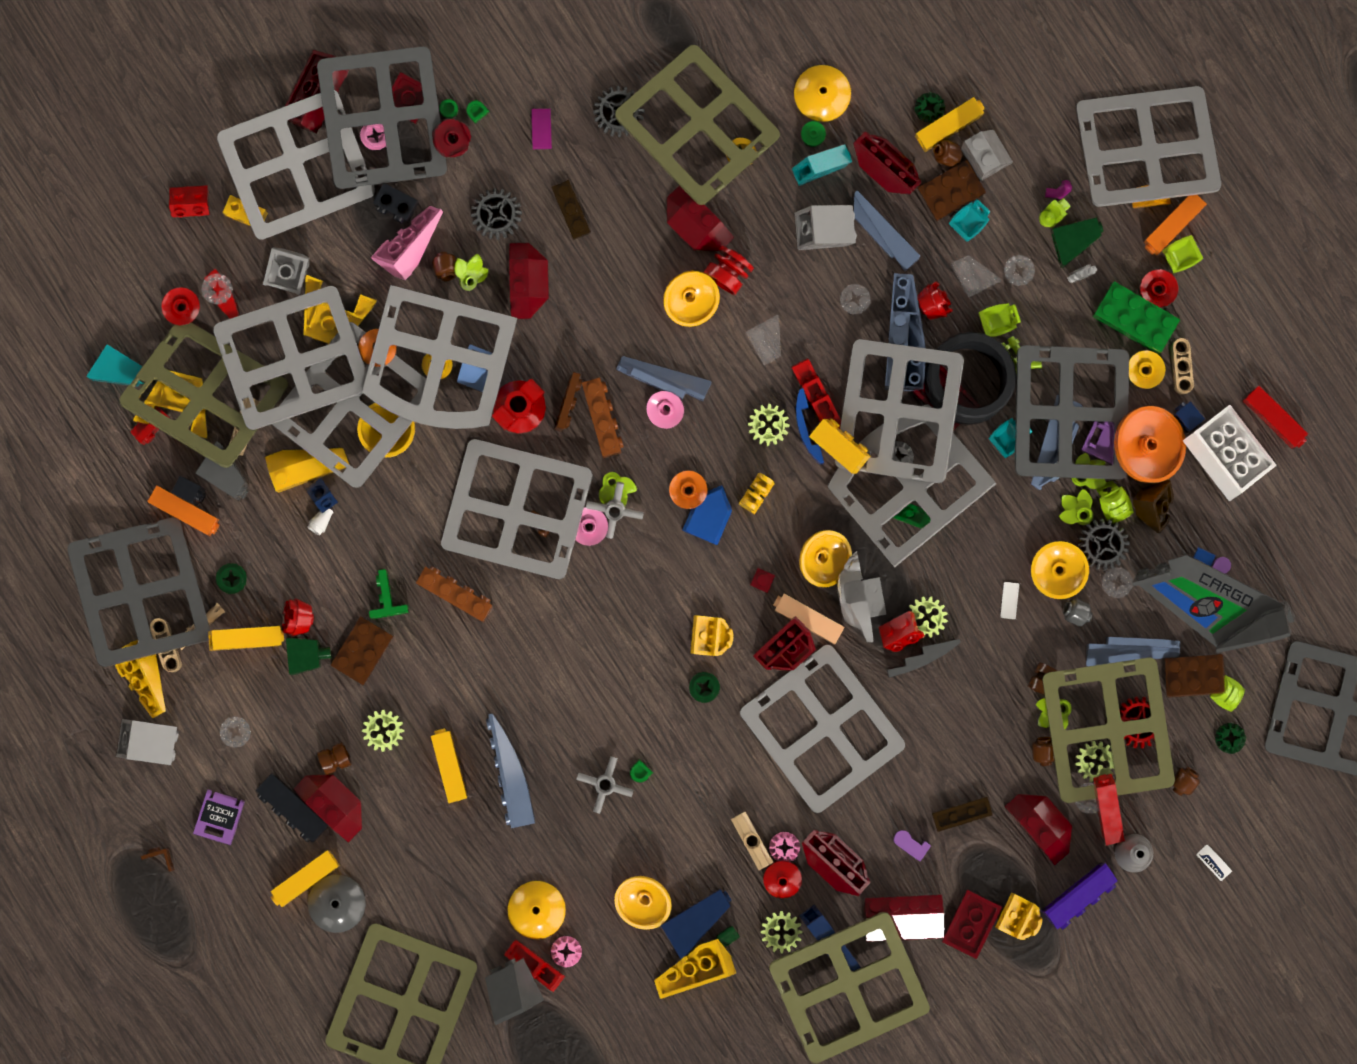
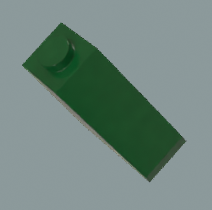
M1097 217L1051 230L1060 268L1068 265L1102 236L1103 226L1101 221L1098 222Z

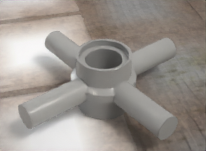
M622 482L616 483L614 498L607 504L587 501L586 505L587 509L605 512L609 519L606 537L611 539L614 536L616 521L620 520L623 516L643 519L644 514L641 511L625 508L621 502L624 487ZM617 507L620 512L612 513L610 508Z
M610 756L605 775H601L598 778L578 773L577 780L594 785L598 792L593 812L600 814L606 795L612 792L629 797L633 795L634 790L617 785L612 777L618 758ZM603 779H607L611 783V787L607 791L600 788V782Z

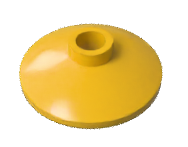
M1140 351L1129 360V379L1137 387L1150 389L1160 384L1166 371L1165 364L1157 353ZM1143 367L1148 368L1149 372L1147 374L1142 372Z

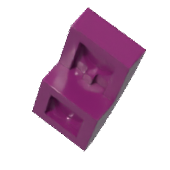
M551 108L532 109L533 150L552 149Z

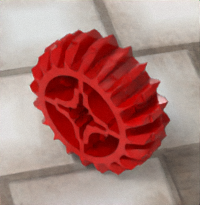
M1134 697V703L1129 698L1127 699L1128 706L1125 703H1121L1123 711L1119 709L1123 722L1138 720L1139 718L1145 719V708L1150 711L1149 701L1146 704V697H1142L1141 702H1139L1138 697ZM1139 706V711H1137L1135 717H1125L1130 709ZM1151 732L1142 739H1139L1141 733L1134 734V737L1126 735L1124 739L1127 738L1125 745L1129 746L1132 741L1133 748H1136L1138 743L1140 748H1144V742H1146L1150 747L1152 746L1150 740L1154 741V734Z

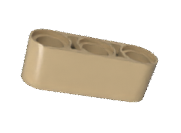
M1179 338L1172 343L1170 348L1173 384L1176 393L1185 395L1194 387L1191 348L1188 340ZM1177 343H1181L1184 345V352H1178L1176 350ZM1178 362L1186 364V371L1178 369ZM1180 381L1187 382V390H1182L1180 388Z
M156 618L150 623L153 639L156 640L173 635L170 625L166 620ZM158 622H162L164 630L158 633L155 630V626ZM178 649L158 654L162 667L166 671L177 672L180 670L182 661ZM174 658L177 663L173 669H170L167 665L168 660Z

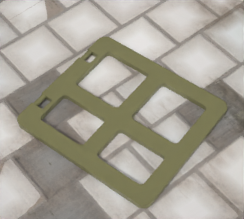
M691 45L615 112L617 121L699 205H705L780 137L779 130L696 45ZM691 63H695L722 92L703 109L674 81V78ZM660 90L665 91L690 117V121L664 144H659L633 117V113ZM730 104H734L761 132L743 150L739 149L713 122V119ZM699 131H703L730 159L728 164L702 186L672 157L677 150ZM760 142L763 147L756 152L752 147ZM718 179L721 184L714 189L711 184Z
M193 323L182 326L174 325L138 372L132 383L120 396V404L125 409L218 465L228 468L232 466L258 429H248L241 413L212 396L228 375L223 358L201 387L192 385L164 368L165 363L185 337L191 338L222 358L215 336ZM171 337L177 339L173 346L167 344ZM224 345L226 354L233 352L230 345ZM236 350L244 371L249 372L264 367ZM279 376L264 381V383L270 386V389L256 407L258 412L261 413L274 408L287 390L288 382L285 378ZM153 380L160 381L190 400L177 420H171L139 400ZM138 381L144 383L140 390L134 388ZM202 409L210 411L239 429V432L225 450H221L188 429Z
M1148 657L1048 672L1043 676L1042 682L1059 795L1063 802L1071 803L1096 799L1094 785L1073 787L1067 745L1105 738L1110 740L1117 795L1173 786L1175 778L1158 665L1155 659ZM1134 665L1135 671L1125 673L1124 666ZM1075 674L1076 680L1065 682V675ZM1143 674L1146 681L1150 717L1123 722L1120 717L1115 680L1120 677ZM1100 681L1107 719L1106 724L1065 730L1058 688ZM1152 732L1154 734L1159 774L1131 779L1124 737L1126 735Z
M880 912L776 959L769 965L770 973L808 1058L812 1063L822 1062L927 1014L930 1009L895 925L887 912ZM876 930H882L891 953L875 962L851 971L841 947ZM828 954L838 975L837 978L802 995H798L788 975V971L818 956ZM897 968L913 1001L912 1005L877 1021H873L858 986L863 982ZM787 980L790 989L786 991L783 990L781 982ZM844 992L848 997L860 1027L831 1042L820 1045L805 1010L810 1006ZM810 1032L813 1041L807 1043L804 1034Z
M372 924L367 931L326 1036L327 1046L371 1064H416L398 1057L397 1052L411 1016H417L439 1025L440 1028L426 1064H441L476 974V962L381 924ZM379 940L386 941L419 955V960L405 995L366 982L364 979ZM433 961L448 965L461 972L446 1011L425 1005L418 1000ZM358 995L369 997L398 1010L383 1050L351 1039L343 1034ZM348 1042L359 1046L357 1052L346 1048Z

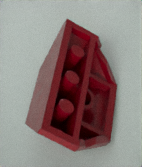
M864 132L853 143L859 167L887 192L911 194L922 183L918 177L915 165L887 139Z
M680 185L667 197V224L693 250L719 251L721 246L726 247L734 239V236L721 220L705 205L697 204Z
M510 243L511 317L531 319L549 299L548 260L529 243Z
M794 616L753 657L766 670H794L816 648L810 630Z
M306 775L294 788V791L348 843L362 829L361 801L334 775Z
M1018 794L1004 806L1054 865L1069 854L1072 825L1047 796Z
M813 830L802 842L808 865L836 891L859 896L870 884L863 859L836 834Z

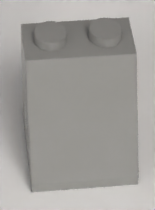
M994 130L979 132L965 140L961 148L980 182L1013 163Z
M852 205L809 206L795 212L798 250L844 247L856 243L857 234L854 229L855 213Z
M122 719L116 757L171 765L175 759L174 744L178 740L177 727Z

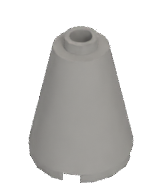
M1139 834L1124 836L1125 841L1117 843L1115 847V859L1118 865L1128 872L1145 870L1153 859L1151 843Z

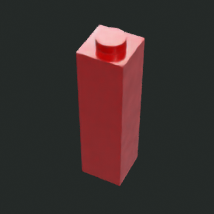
M1257 386L1243 400L1291 449L1296 446L1300 448L1307 441L1305 437L1308 433L1260 386Z
M1103 774L1099 777H1094L1093 784L1104 842L1106 845L1124 842L1117 789L1112 774Z

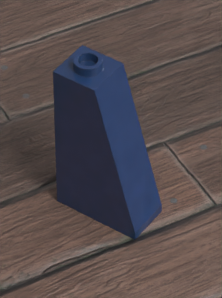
M717 890L661 925L680 959L685 957L730 907L728 902L732 900L726 891Z
M815 905L799 915L817 941L836 933ZM843 945L841 950L850 970L855 971L861 968L847 947Z

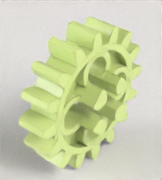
M768 404L767 409L761 405V411L755 409L754 413L756 415H750L749 417L753 422L748 423V426L753 428L749 433L755 434L753 440L759 438V444L761 445L763 441H766L767 446L772 441L774 445H777V439L783 441L782 434H788L784 429L790 427V424L785 423L789 418L782 416L785 411L778 412V406L771 409V404ZM760 415H764L768 423L771 422L773 416L777 415L779 417V421L772 424L773 429L779 431L778 435H773L770 428L766 429L764 435L758 433L760 428L763 429L765 427V422L759 420Z
M921 597V602L917 599L914 600L916 605H909V608L914 613L916 620L924 617V614L918 611L919 606L925 608L926 614L931 613L934 608L938 610L936 616L933 615L929 618L931 622L935 623V628H929V622L926 620L922 622L921 626H917L918 630L924 632V635L928 634L929 638H932L933 632L939 635L938 629L944 630L945 627L942 623H947L948 621L943 619V616L948 614L947 612H942L945 606H939V600L932 602V597H929L928 601H926L925 597Z
M382 710L380 715L375 711V717L369 715L370 721L363 723L367 726V729L362 730V732L367 733L364 740L369 739L368 746L374 744V750H377L379 747H381L382 752H385L386 747L392 750L393 744L399 745L398 739L403 740V737L400 736V733L405 732L404 729H400L403 722H397L399 716L397 715L393 718L392 711L388 715H386L385 710ZM378 718L383 720L382 725L384 728L389 727L392 723L396 726L395 730L386 731V735L390 737L389 743L384 742L383 734H378L376 738L371 736L373 731L381 730V727L376 723Z
M1092 741L1091 746L1087 743L1084 744L1085 750L1079 748L1081 755L1075 756V758L1079 759L1075 766H1080L1077 772L1084 773L1083 779L1089 777V782H1093L1094 777H1099L1103 774H1112L1113 776L1111 769H1114L1112 752L1108 751L1109 745L1103 747V742H1099L1097 746L1096 742ZM1100 749L1102 754L1098 757V761H1107L1109 765L1107 768H1104L1102 765H1096L1097 773L1092 775L1090 770L1094 767V763H1085L1083 759L1085 756H1089L1090 759H1096L1095 751Z
M780 911L779 916L773 912V918L766 917L768 923H762V926L765 927V930L761 931V934H765L762 941H768L766 947L768 948L772 945L773 952L777 948L780 949V953H783L785 948L790 952V946L796 948L795 941H801V938L798 937V934L803 933V931L798 930L801 923H795L797 917L795 916L791 919V913L789 912L786 916L783 915V911ZM779 919L785 920L784 930L788 931L791 928L795 930V934L792 936L788 934L783 935L785 939L784 945L778 944L779 934L773 936L768 934L769 929L780 930L778 925Z

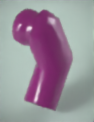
M1063 180L1057 189L1046 188L1045 197L1064 198L1072 190L1071 182Z

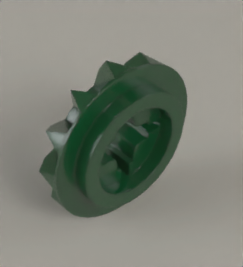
M935 93L922 94L915 103L916 115L924 122H935L945 112L944 100ZM927 102L936 104L933 108L934 114L930 110H925Z
M229 563L223 565L218 570L216 582L223 592L235 594L246 586L247 575L240 565ZM231 570L233 576L240 577V579L234 580L233 587L230 581L224 580L230 577Z
M701 672L691 679L689 691L696 701L708 703L718 696L720 684L713 674ZM709 680L708 688H710L712 693L705 691L700 695L701 688L697 683L704 684Z
M1226 723L1216 731V745L1225 753L1233 754L1239 752L1245 745L1246 735L1244 729L1238 724ZM1230 730L1232 736L1238 737V739L1233 740L1232 747L1230 741L1223 740V738L1229 736Z

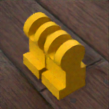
M758 473L749 487L754 492L748 489L739 505L755 515L764 501L760 495L766 498L775 484L774 481L764 474Z

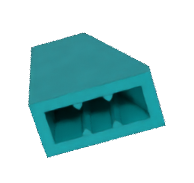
M844 144L806 157L794 166L792 171L798 185L801 186L846 167L852 162L851 154Z
M107 344L86 377L92 381L130 385L142 366ZM138 381V383L135 386L138 387L140 384L144 383Z

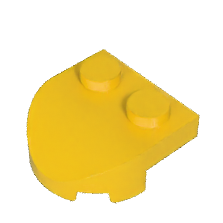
M694 615L690 654L719 656L731 647L733 631L732 628H729L726 620L718 617Z
M1011 892L995 928L1021 940L1035 936L1042 925L1040 909L1036 904Z

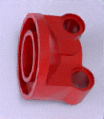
M532 378L527 382L522 380L509 382L499 389L493 409L494 413L491 417L508 432L517 434L530 432L538 427L544 419L546 404L543 394L545 391ZM518 396L525 398L527 402L525 410L519 413L514 412L510 408L511 400Z

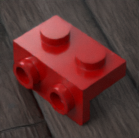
M208 185L169 188L171 217L209 215Z
M155 406L156 411L170 418L160 407ZM138 423L131 430V434L141 444L145 445L155 438L154 434L159 429L150 423L148 425Z
M911 611L879 627L883 647L893 652L901 651L903 647L916 643L925 636L924 632L918 630L914 613Z

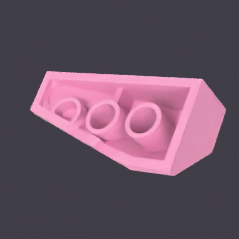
M432 206L427 207L411 221V225L404 230L401 228L397 232L398 236L392 241L386 240L372 255V260L394 277L406 280L418 266L443 211Z

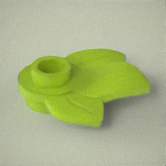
M475 254L468 262L457 258L455 262V275L459 278L460 287L466 291L473 290L477 283L483 282L488 275L489 269L482 267L483 261L479 254Z
M1084 453L1077 458L1075 464L1105 465V461H1090L1089 455ZM1071 478L1076 486L1086 485L1090 489L1101 488L1107 483L1105 479L1084 478L1080 481L1077 478Z
M616 472L606 473L602 480L603 486L599 490V498L602 504L613 500L616 483L622 482L624 487L621 502L626 506L627 494L637 491L635 483L628 477H620ZM614 479L616 482L614 485H610L608 481Z
M1082 489L1077 498L1071 495L1062 496L1061 502L1065 511L1059 517L1064 523L1087 525L1093 520V512L1091 510L1093 501L1086 490ZM1082 512H1085L1087 514L1086 519H1082L1080 517V514Z
M1045 698L1036 703V706L1042 711L1038 719V726L1047 728L1049 727L1046 702ZM1059 699L1060 705L1065 706V711L1061 713L1063 726L1066 729L1072 707L1069 701Z

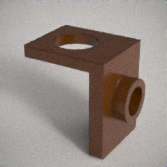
M160 847L148 850L149 854L140 856L141 860L164 854L169 872L174 871L168 848L160 850Z

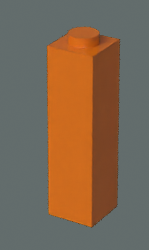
M1198 195L1188 196L1143 242L1146 245L1145 249L1152 255H1158L1207 204Z
M157 485L147 501L208 536H211L212 533L215 534L220 526L218 524L219 519Z

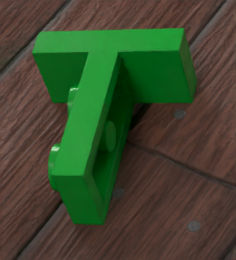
M908 504L893 517V519L920 529L924 528L931 521V518L921 507L913 504Z
M386 569L378 570L379 575H376L377 587L381 586L382 594H379L380 606L384 605V608L369 611L370 619L410 613L408 605L393 607L388 572Z

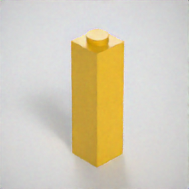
M973 97L917 132L915 138L924 152H927L941 140H946L981 118L984 114V106L980 100L976 101Z
M280 626L212 630L208 632L209 651L275 647L282 645L284 641V633Z
M445 728L434 731L435 735H432L431 739L448 803L467 799L468 795L451 731L446 732Z
M327 850L270 891L273 894L271 899L277 906L280 904L281 907H284L338 868L340 864L330 850Z

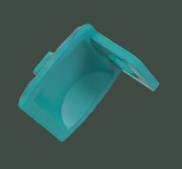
M976 199L974 203L971 202L958 211L949 222V225L968 242L979 234L989 222L988 216L990 211Z
M1013 418L1001 424L988 438L1004 458L1015 452L1016 420Z

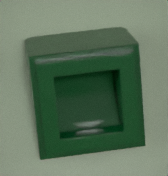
M733 925L717 934L718 940L724 947H727L740 937Z

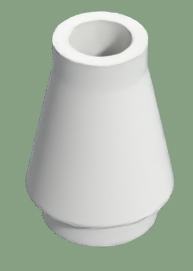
M331 509L326 510L324 513L319 511L309 521L308 529L317 535H321L322 532L324 533L333 511Z

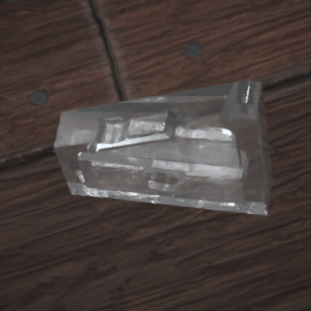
M778 315L745 332L763 366L781 357Z

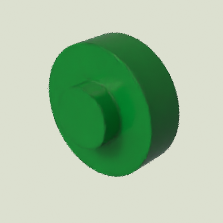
M816 121L806 123L801 131L802 141L810 147L821 145L826 137L824 126Z

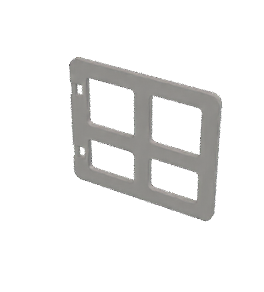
M1194 86L1078 102L1076 112L1091 199L1095 206L1102 207L1214 193L1220 190L1221 178L1203 88ZM1191 102L1199 138L1163 144L1156 143L1150 107ZM1135 109L1142 145L1101 151L1098 146L1093 114ZM1084 122H1090L1091 130L1085 131ZM1197 153L1202 155L1205 179L1171 184L1163 183L1159 163L1160 158ZM1141 160L1145 162L1149 186L1115 191L1106 190L1103 165ZM1093 176H1099L1100 184L1094 185Z
M334 90L337 110L340 111L341 115H345L346 113L339 94ZM321 93L232 126L217 134V142L253 233L258 239L274 236L371 198L375 194L374 185L356 187L351 191L323 202L317 201L303 163L329 152L328 140L325 138L305 147L297 148L287 121L323 107ZM268 127H273L283 154L269 161L244 169L235 149L234 141ZM352 128L341 129L342 147L351 172H355V167L360 165L362 170H367ZM288 168L291 171L304 208L272 222L265 223L251 190L250 183ZM366 174L360 178L358 175H355L356 182L367 181Z
M328 286L219 322L214 326L213 331L245 425L250 430H256L363 394L362 390L367 372L339 292L334 286ZM322 303H328L340 340L302 354L299 353L287 321V315ZM268 321H273L285 354V359L245 372L236 351L232 334ZM230 343L233 352L226 354L224 345ZM345 355L352 370L354 381L318 394L312 393L305 368ZM288 373L291 374L299 394V399L261 413L258 412L250 387ZM249 398L252 407L245 409L242 399Z
M349 322L355 341L359 344L361 337L366 332L356 324ZM339 333L336 334L329 344L340 340ZM395 355L393 360L385 366L392 369L418 389V393L410 403L419 405L426 378ZM335 358L312 365L308 369L306 376L311 388L314 385H318L327 391L341 386L325 373ZM369 365L365 367L366 372H368ZM374 367L372 375H378L381 367ZM296 386L280 406L299 399ZM360 394L337 402L312 434L306 432L290 418L272 425L350 486L359 488L413 421L399 416L394 423H389L360 401V396L362 395ZM349 411L355 413L382 434L380 441L356 469L324 446L325 440ZM292 426L300 431L297 437L289 432ZM338 462L346 467L343 473L335 468Z
M861 339L854 342L840 430L843 432L847 431L854 436L856 416L859 411L882 414L884 416L879 456L877 458L870 457L867 460V467H862L859 471L933 483H942L945 480L964 358L961 354ZM868 354L891 357L893 359L886 401L867 399L860 396L865 358ZM913 360L948 366L942 408L936 409L902 403L908 361ZM901 417L937 422L939 424L932 466L893 460L898 421ZM835 459V463L839 468L846 469ZM914 468L924 469L923 476L913 475Z
M473 439L467 445L441 545L447 551L554 579H562L567 573L570 556L593 476L592 471L583 466ZM484 455L519 464L518 476L508 506L469 496L479 456ZM535 469L574 479L571 497L563 520L524 511L526 496ZM577 489L583 490L581 501L575 499ZM466 510L504 520L505 523L499 546L496 549L458 539L457 535L463 513ZM519 525H526L559 534L553 562L547 563L512 553ZM562 546L568 547L565 558L559 557Z
M825 645L804 660L796 669L791 670L747 703L740 711L743 720L810 809L815 813L825 810L905 748V742L831 645ZM815 659L818 665L809 671L806 665ZM825 664L831 666L853 696L852 700L833 714L827 713L805 684V679ZM792 690L815 718L817 726L787 749H782L760 720L759 714ZM767 695L771 701L761 707L758 701ZM860 710L865 711L887 740V745L866 761L861 758L840 730V725ZM824 737H829L852 767V772L822 795H817L794 765V760Z

